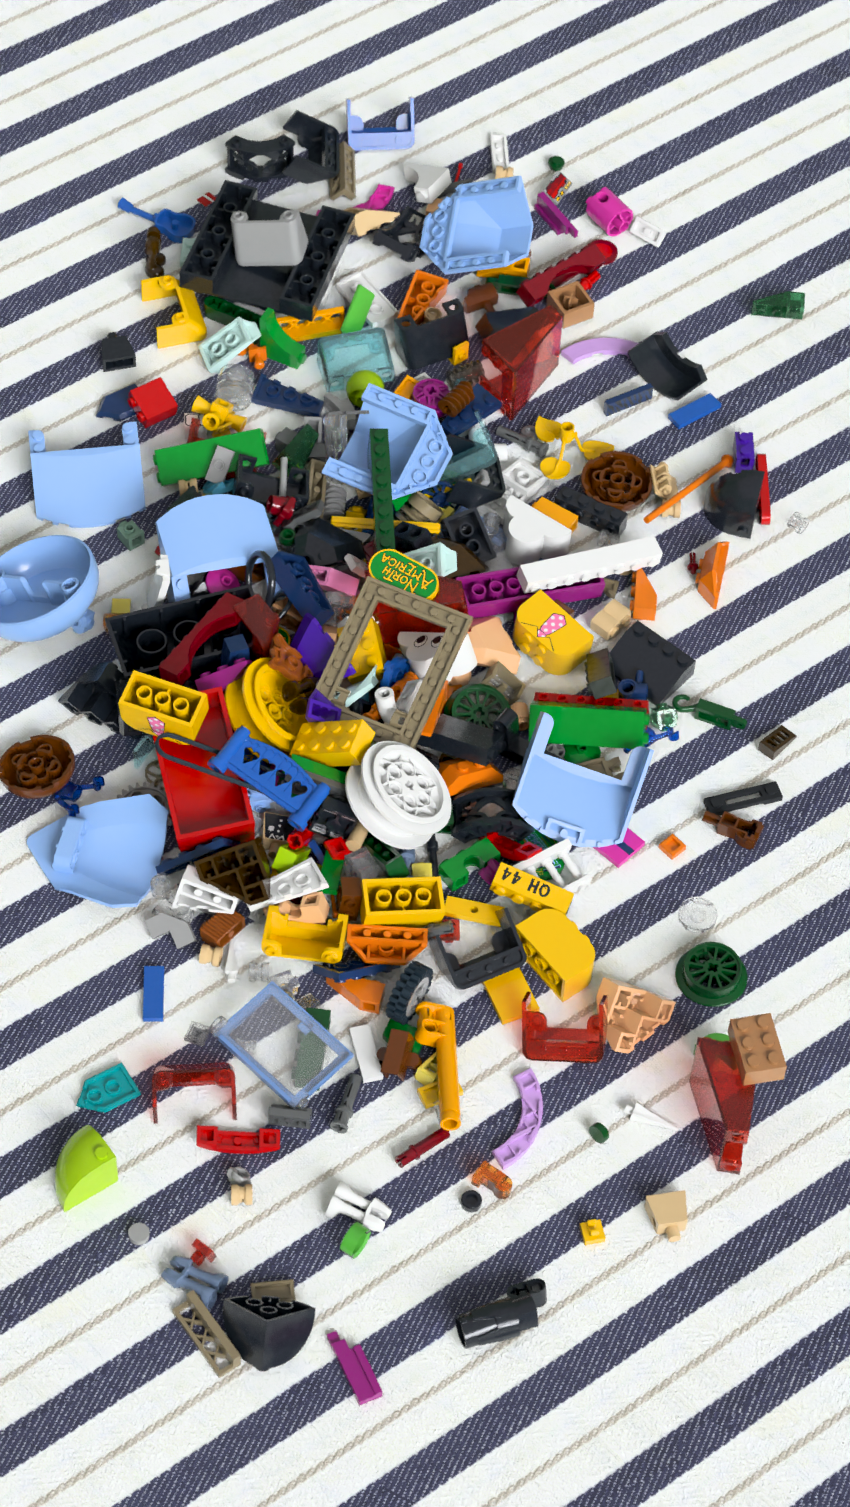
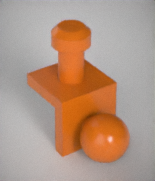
M251 343L238 354V356H244L248 351L249 362H254L255 369L260 370L265 367L264 361H267L266 346L259 347Z

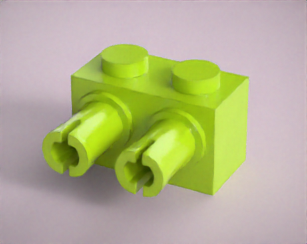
M289 843L279 847L272 868L276 869L277 873L280 874L309 859L308 856L311 849L303 846L293 850L289 847ZM316 863L321 872L322 866Z

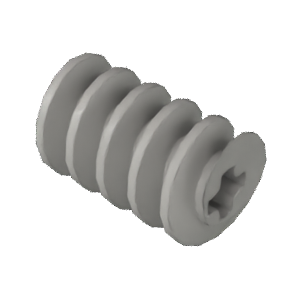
M333 486L326 489L323 519L331 523L332 516L344 517L347 492L342 487Z

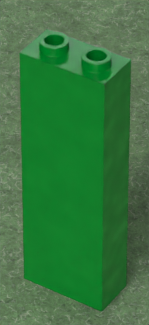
M258 428L154 450L153 461L155 466H158L159 473H156L158 483L166 487L179 484L178 480L204 479L217 445L235 452L228 473L235 472L239 454L256 457L257 461L254 468L270 465L263 429ZM243 461L244 467L251 464L249 461Z
M532 701L530 704L529 741L531 740L540 711L551 715L554 721L547 743L634 749L638 746L645 747V744H648L649 741L646 725H649L650 714H646L647 708Z

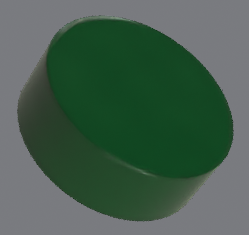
M596 1122L589 1128L591 1137L597 1143L603 1144L609 1139V1132L603 1124Z

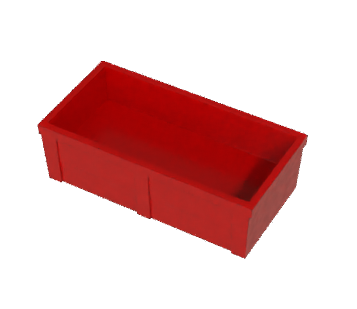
M222 686L199 691L207 694L209 710L194 740L221 750L233 735ZM153 735L154 744H155V741H156V739H157V736H154V735ZM163 738L159 740V746L165 753L212 770L207 762L212 756L215 757L217 754L193 745H182ZM157 752L180 853L193 851L197 845H207L212 842V839L220 836L240 841V843L255 838V821L246 787L170 761ZM228 769L224 773V775L245 782Z

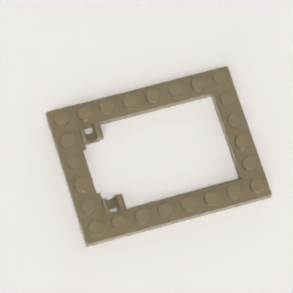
M367 576L316 689L337 708L342 709L340 721L363 719L375 732L372 742L396 741L415 749L471 626L473 617ZM378 602L446 628L408 714L396 709L389 724L385 722L382 724L350 711L349 708L345 707V701L350 696L351 691L339 687ZM336 693L340 694L338 699L334 698ZM400 718L405 720L403 725L398 724Z

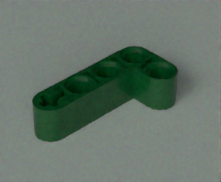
M216 296L205 298L204 312L208 319L227 326L240 316L244 320L256 322L260 330V317L262 315ZM260 338L254 341L253 344L257 345L260 342Z

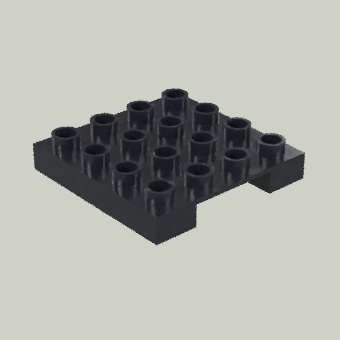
M225 180L180 270V287L193 290L196 293H205L224 298L230 302H239L258 307L264 311L269 307L274 309V312L292 316L298 320L312 322L354 231L355 213L322 205L318 216L299 212L309 241L303 260L299 264L293 266H240L236 261L231 226L233 211L246 212L248 221L279 220L283 212L291 209L257 201L258 188Z

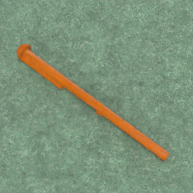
M728 454L723 455L721 462L645 516L644 522L646 524L650 523L722 469L731 467L734 463L733 457Z

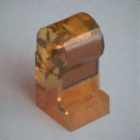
M485 1160L472 1176V1185L479 1188L482 1184L493 1191L494 1195L499 1199L508 1198L511 1194L512 1180Z

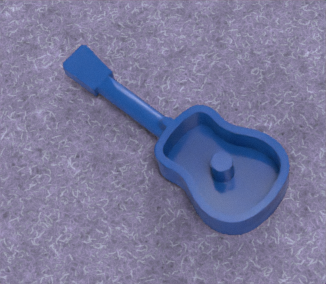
M121 198L118 202V208L154 222V227H157L162 234L175 243H182L183 238H192L195 233L196 221L189 214L175 213L170 209H163L159 213L152 215L134 207L125 198Z

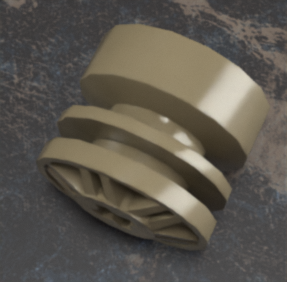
M420 491L412 493L409 497L408 502L412 505L411 507L403 504L401 508L404 512L401 510L395 512L400 521L427 522L429 519L436 523L444 514L431 499Z

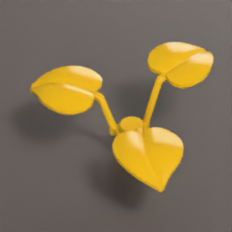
M538 416L535 424L536 436L541 441L552 442L555 439H561L562 441L559 459L548 457L542 460L540 464V470L549 479H561L569 474L570 463L562 461L565 443H570L574 438L587 460L599 457L601 453L613 451L615 446L594 440L586 441L581 445L577 432H574L575 426L571 422H563L561 424L557 421Z

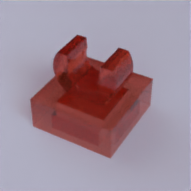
M451 920L454 926V933L441 935V941H445V943L460 941L459 920Z
M196 1238L192 1243L195 1252L190 1259L196 1265L200 1266L205 1258L212 1263L217 1257L214 1251Z

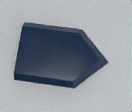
M133 383L102 397L96 417L113 418L114 421L121 422L136 415L134 409L129 406L127 399L130 390L138 386Z

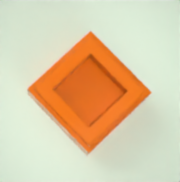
M671 834L659 844L658 848L673 860L686 850V845L674 834Z

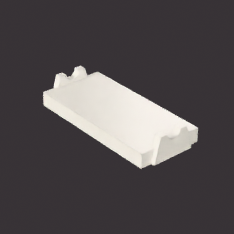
M362 271L355 272L336 283V288L350 304L358 284L375 295L365 320L372 328L378 326L381 330L386 324L391 325L393 319L398 316V310Z
M160 555L159 560L155 561V566L157 567L147 596V604L142 605V609L163 605L170 584L168 555Z

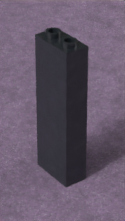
M441 713L432 736L421 735L417 745L487 766L504 751L506 742L504 741L505 733Z

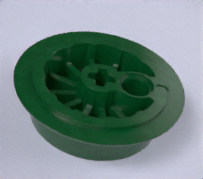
M473 683L462 686L451 694L445 704L444 714L455 718L469 717L465 721L480 726L484 724L486 728L492 729L493 722L489 721L488 715L495 714L498 717L505 708H510V705L505 696L494 687ZM471 695H474V696H475V698H476V705L473 703V701L471 700V698H470L469 696H471ZM479 695L485 696L482 704L479 702ZM488 698L494 701L488 706H484ZM466 699L471 707L461 703V701ZM460 707L468 712L457 713L456 710ZM477 712H480V718H477Z
M704 942L698 944L684 953L676 965L675 978L679 989L688 999L703 1006L720 1007L728 1005L743 994L747 985V971L743 962L733 949L722 943ZM702 976L698 981H695L693 979L695 977ZM720 980L724 982L726 986L723 987ZM705 981L708 983V986L705 987L701 984ZM711 984H716L717 988H711Z

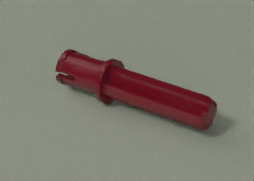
M440 1128L417 1144L410 1145L409 1149L395 1156L396 1163L400 1162L398 1166L403 1168L411 1161L420 1159L422 1154L449 1138V1131Z

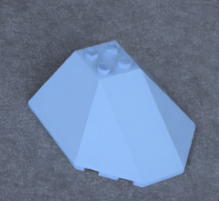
M520 175L460 184L455 188L456 191L450 197L447 196L437 205L439 208L433 214L429 213L425 217L420 248L445 275L506 267L529 255L533 222Z
M369 383L361 397L363 404L351 439L339 460L329 457L322 470V474L373 495L371 473L367 463L369 430L388 429L392 500L436 486L453 455L436 411Z

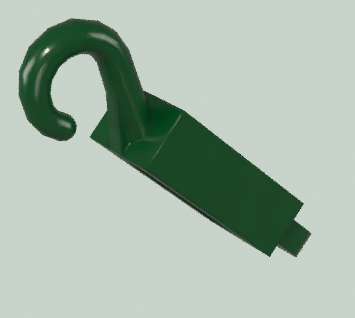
M499 274V278L488 277L486 283L491 282L495 288H498L497 293L518 296L516 292L520 288L519 284L525 279L531 280L532 278ZM550 283V289H556L554 284Z
M684 694L677 695L672 700V706L677 712H695L694 719L730 731L732 726L745 729L747 721L744 718L735 715L736 710L700 698L697 704L683 707L678 705V701L681 699L690 700V697Z

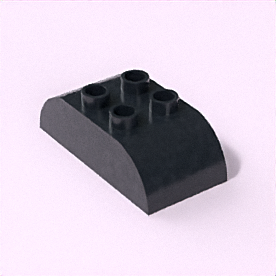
M251 584L105 618V623L124 677L130 678L133 670L153 677L160 675V663L170 655L171 651L180 644L184 636L191 632L196 623L202 620L207 611L211 610L218 599L222 598L226 592L245 600L247 614L236 626L217 632L199 647L192 660L191 676L189 679L195 683V680L199 679L201 674L209 671L211 674L217 672V668L221 664L220 656L223 641L227 637L243 634L249 647L250 660L254 662L257 659L266 658L272 647V639Z

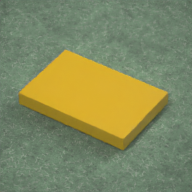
M519 967L482 982L502 1025L540 1011Z

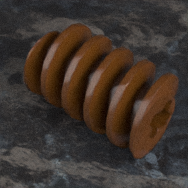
M461 381L438 402L441 412L450 417H456L458 413L469 405L475 398L471 384L467 381Z

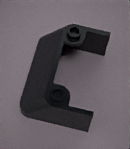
M296 110L284 124L283 129L297 135L298 144L302 148L308 149V159L296 155L283 170V174L305 184L335 178L340 172L338 130L325 122Z
M449 434L446 440L453 453L450 461H453L455 470L461 474L471 471L476 477L484 469L488 471L490 483L488 486H483L458 478L447 495L446 502L471 509L501 498L506 491L498 452L491 446Z
M507 907L495 911L502 930L492 936L491 944L494 951L463 964H459L454 954L446 953L439 935L427 939L439 969L456 989L464 990L525 964L527 956Z

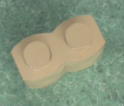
M613 599L593 617L590 629L607 641L610 638H615L623 626H628L631 622V610L616 599Z

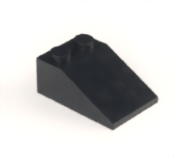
M477 507L446 517L439 523L444 538L465 544L483 562L497 558Z

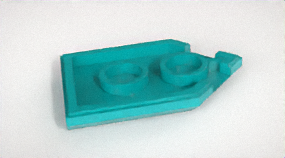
M121 1062L86 1079L76 1106L106 1113L140 1096L141 1092Z

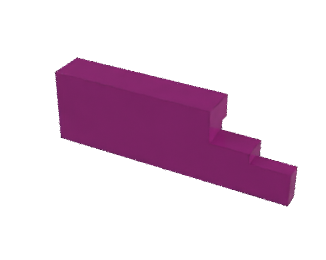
M544 192L538 193L534 209L557 235L570 233L573 238L578 237V230Z
M337 1331L327 1334L326 1337L359 1406L382 1397L383 1391L361 1345L359 1344L349 1349L346 1340H341Z

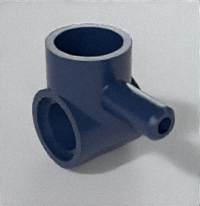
M642 670L636 671L635 681L624 679L619 683V698L647 700L648 683H642L644 673Z

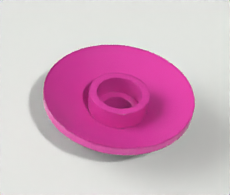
M227 569L213 570L206 576L205 583L209 593L240 587L237 577Z

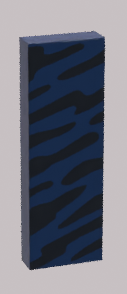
M648 383L605 400L603 413L607 417L652 399V384Z

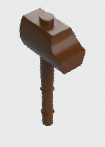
M489 282L483 285H475L467 290V296L464 298L463 309L466 314L483 308L486 312H496L493 305L498 304V293L493 284Z

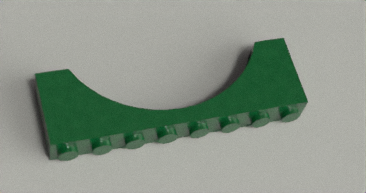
M388 429L369 430L367 463L371 473L373 493V555L383 549L395 550Z

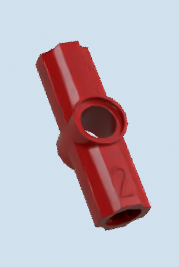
M308 826L303 832L295 829L287 838L289 847L296 850L297 848L308 846L316 833L308 831Z

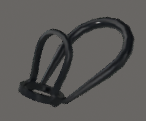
M257 550L251 554L246 564L245 585L251 584L252 586L253 567L256 560L261 558L265 562L268 573V590L262 612L263 618L266 620L267 614L275 601L286 594L284 591H281L274 595L276 575L273 562L265 551ZM289 598L281 613L267 627L272 638L275 635L273 632L274 626L284 617L292 605Z

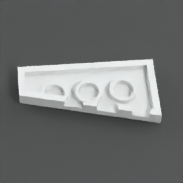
M311 857L271 878L269 900L251 906L246 905L250 911H255L269 905L329 888Z

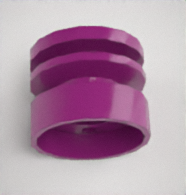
M431 378L424 379L414 386L413 401L434 409L441 424L448 415L441 412L438 402L450 390L443 381Z

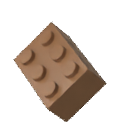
M771 1013L730 1019L728 1036L743 1086L784 1079L787 1066Z

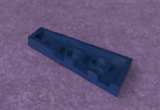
M262 373L251 397V403L312 417H320L324 407V401L307 393L301 394L296 391V388L291 386L288 388L281 385L280 381L276 379L270 380L267 378V375Z
M477 383L473 387L474 400L458 413L456 417L447 416L440 425L446 436L449 434L459 436L502 407V402Z
M223 836L216 837L207 845H197L193 851H184L179 853L177 858H168L161 861L162 864L155 867L157 874L167 876L184 870L190 863L194 864L199 859L238 845L240 841L226 839Z
M348 960L347 964L328 963V967L315 964L313 965V973L331 978L336 983H345L347 979L358 980L362 976H376L379 972L390 973L393 969L400 968V965L370 964L361 960Z

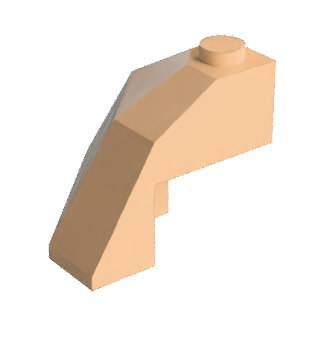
M487 616L473 619L467 633L469 634L478 662L476 666L491 667L499 661L510 672L517 675L521 656L515 650L513 642L507 631L504 630L500 618Z
M604 977L596 996L597 1018L612 1050L628 1054L634 1050V1045L640 1040L644 1042L654 1034V1029L660 1024L664 1026L669 1022L676 1004L673 1000L643 988Z

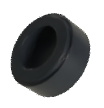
M468 1190L462 1194L461 1206L465 1211L476 1212L480 1209L482 1197L477 1191Z

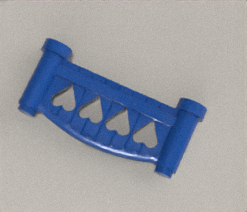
M241 726L237 728L218 754L210 758L207 762L208 766L213 771L224 774L227 769L291 813L287 819L288 823L298 831L303 832L308 826V820L328 796L330 787L324 782L316 784L299 764L280 750L250 738L251 732L246 727ZM246 748H251L253 752L259 754L258 759L243 764L244 750ZM262 759H267L269 764L275 765L274 770L259 775L260 761ZM278 770L284 771L285 775L291 776V781L275 786L276 772ZM298 781L301 786L307 788L306 793L291 797L293 782Z

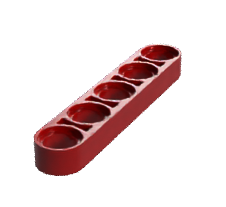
M756 454V470L765 472L759 501L760 525H770L771 509L766 454Z

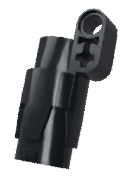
M534 1278L513 1284L507 1288L506 1298L489 1302L456 1315V1328L464 1349L518 1337L521 1331L539 1326L537 1308L544 1306L547 1302L545 1281Z

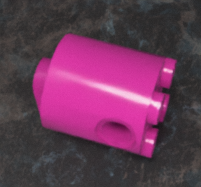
M603 187L598 193L586 200L587 215L606 234L613 237L627 230L633 219V212L607 187Z

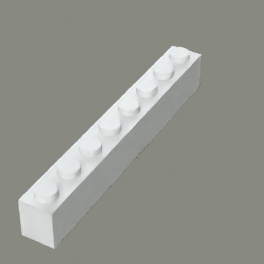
M655 536L523 564L520 565L516 576L524 594L536 593L540 589H554L557 586L571 585L580 581L586 582L593 578H604L607 575L621 574L629 570L635 571L647 566L653 567L659 564L663 553Z

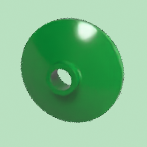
M567 744L564 746V760L573 764L601 757L600 748L596 746Z

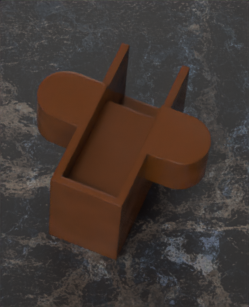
M391 1029L387 1047H381L377 1051V1058L383 1063L380 1072L387 1079L389 1074L397 1075L404 1082L407 1069L417 1070L422 1065V1059L418 1054L412 1052L415 1039L410 1032Z

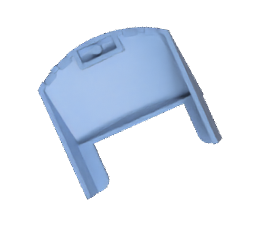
M137 422L123 424L122 435L124 445L46 452L43 432L40 430L28 431L37 519L52 521L53 525L61 523L68 524L72 528H92L116 523L115 520L124 517L129 519L131 514L137 511L142 512L146 509Z
M229 494L196 497L173 507L155 522L160 554L168 555L170 584L167 590L168 603L190 598L187 575L244 566L247 564L251 554L257 550L265 551L270 558L278 552L264 505L246 497ZM258 558L255 564L263 563L268 590L267 568L265 567V562L261 558ZM277 582L274 595L283 591Z
M540 711L529 746L525 752L512 806L528 824L532 825L542 834L559 842L569 838L572 845L580 847H604L622 843L654 750L642 746L635 747L629 756L622 780L544 754L554 721L551 715Z

